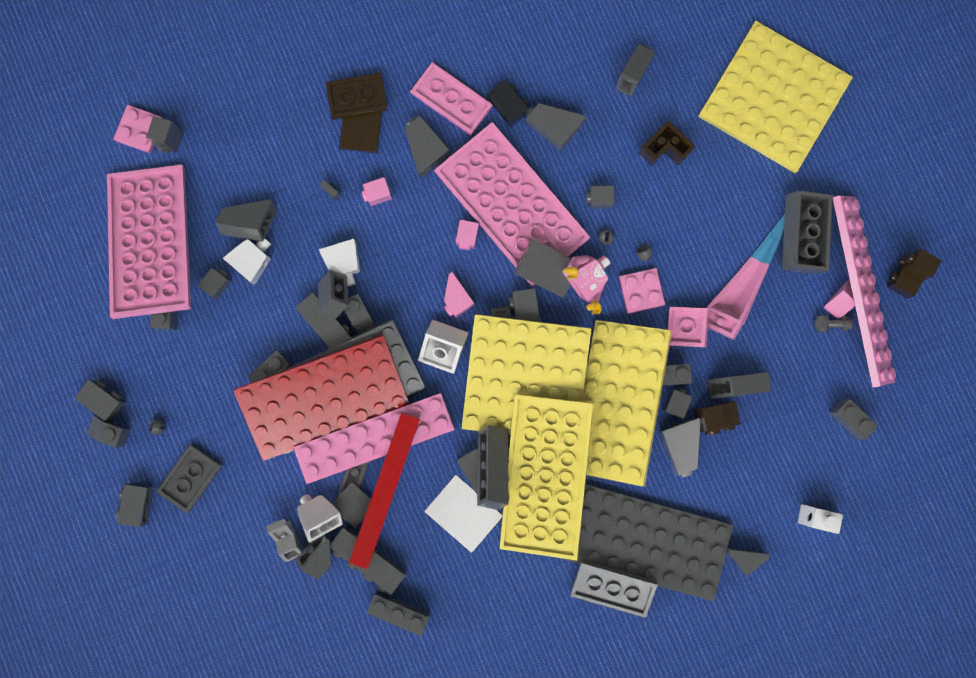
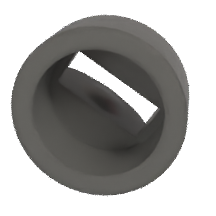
M603 230L600 232L598 240L602 245H610L614 240V234L610 230ZM606 233H609L608 242L605 241Z
M650 245L642 246L636 250L639 259L642 261H648L653 256Z
M153 418L149 433L155 435L162 434L164 430L161 429V426L165 427L164 422Z

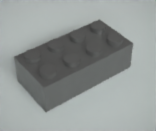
M799 190L786 195L782 270L812 274L829 271L833 195Z

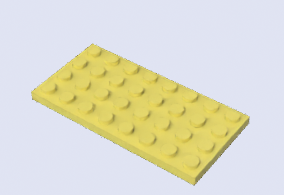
M599 320L595 321L582 402L594 403L586 475L645 487L672 331Z
M515 394L508 458L509 502L503 509L500 549L571 560L578 559L594 403Z

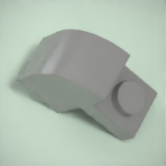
M285 519L266 526L267 533L276 543L278 555L285 562L298 558L303 550L291 521L287 522Z

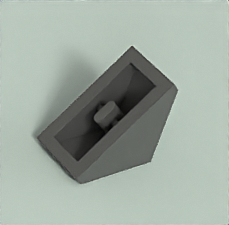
M727 548L726 552L742 573L747 576L767 561L770 555L762 551Z

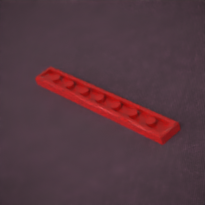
M405 413L400 415L349 561L350 564L365 569L369 567L420 421L419 418Z

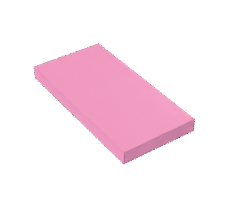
M433 62L410 91L413 96L470 136H472L493 107V104Z

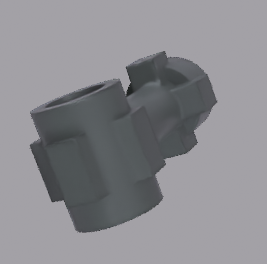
M816 316V320H814L817 332H828L829 328H842V331H848V329L853 328V319L848 318V316H842L841 320H828V316Z

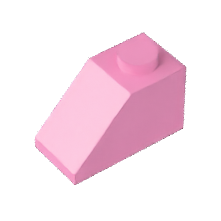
M451 272L444 298L446 306H444V309L449 316L454 315L457 318L473 307L474 302L453 272Z

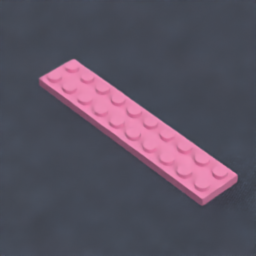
M839 195L833 197L872 387L895 383L896 372L891 365L892 354L887 346L888 335L882 323L884 316L879 309L880 297L875 290L876 279L871 271L872 260L867 252L868 241L863 233L864 222L859 215L860 204L856 197Z

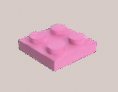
M127 105L114 140L151 154L154 146L151 145L152 142L146 136L153 116H160Z
M657 268L618 277L627 314L665 305Z
M670 307L668 330L672 331L670 346L706 348L709 309Z

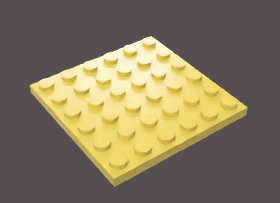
M755 21L698 117L796 173L853 77Z
M475 314L461 429L479 431L490 425L508 430V435H511L515 394L582 402L591 328Z

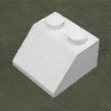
M432 319L425 334L418 361L454 374L468 332Z

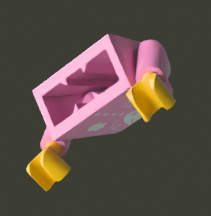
M588 255L575 256L571 259L568 267L564 268L562 272L578 296L587 302L590 301V304L586 306L587 310H593L592 315L599 314L602 310L599 303L605 283L608 281L604 269L610 265V261L604 255L598 260Z

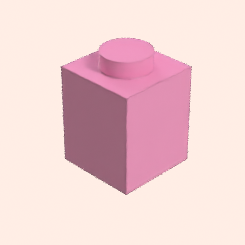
M385 177L363 184L364 190L361 192L364 201H368L370 206L392 199Z
M460 220L456 237V245L460 249H475L479 223Z

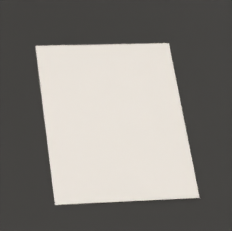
M457 475L453 477L424 511L471 553L503 517L495 509L477 506L476 492Z

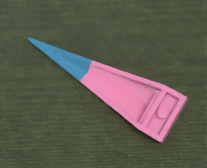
M785 214L738 273L708 305L709 329L732 340L736 338L742 325L745 324L784 233Z

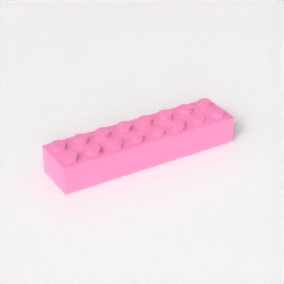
M442 394L434 395L295 446L294 450L306 484L387 455L401 413L420 419L411 446L455 430Z

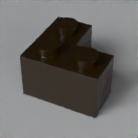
M667 121L643 145L638 154L653 166L665 153L679 166L696 146L674 125Z
M923 249L903 255L898 261L899 267L890 275L888 279L890 282L887 287L906 299L914 297L923 281L934 276L942 260Z
M736 402L694 409L696 418L700 419V432H705V435L720 434L721 429L729 431L736 429V425H741Z

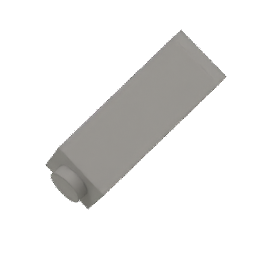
M694 418L659 431L675 475H681L682 478L692 475V471L696 470L698 466L699 418Z

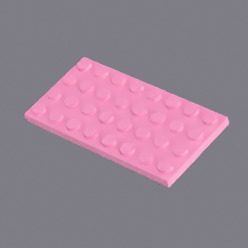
M493 122L434 170L437 176L476 222L479 223L481 228L515 268H517L531 239L567 257L590 239V236ZM526 279V281L531 285V287L535 285V283Z
M174 165L107 174L110 317L118 319L191 309L184 166Z

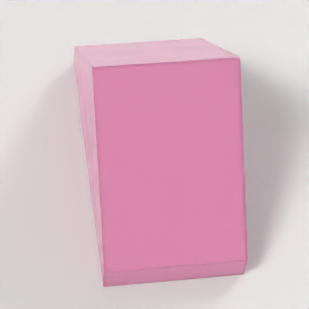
M850 279L823 307L837 320L855 307Z

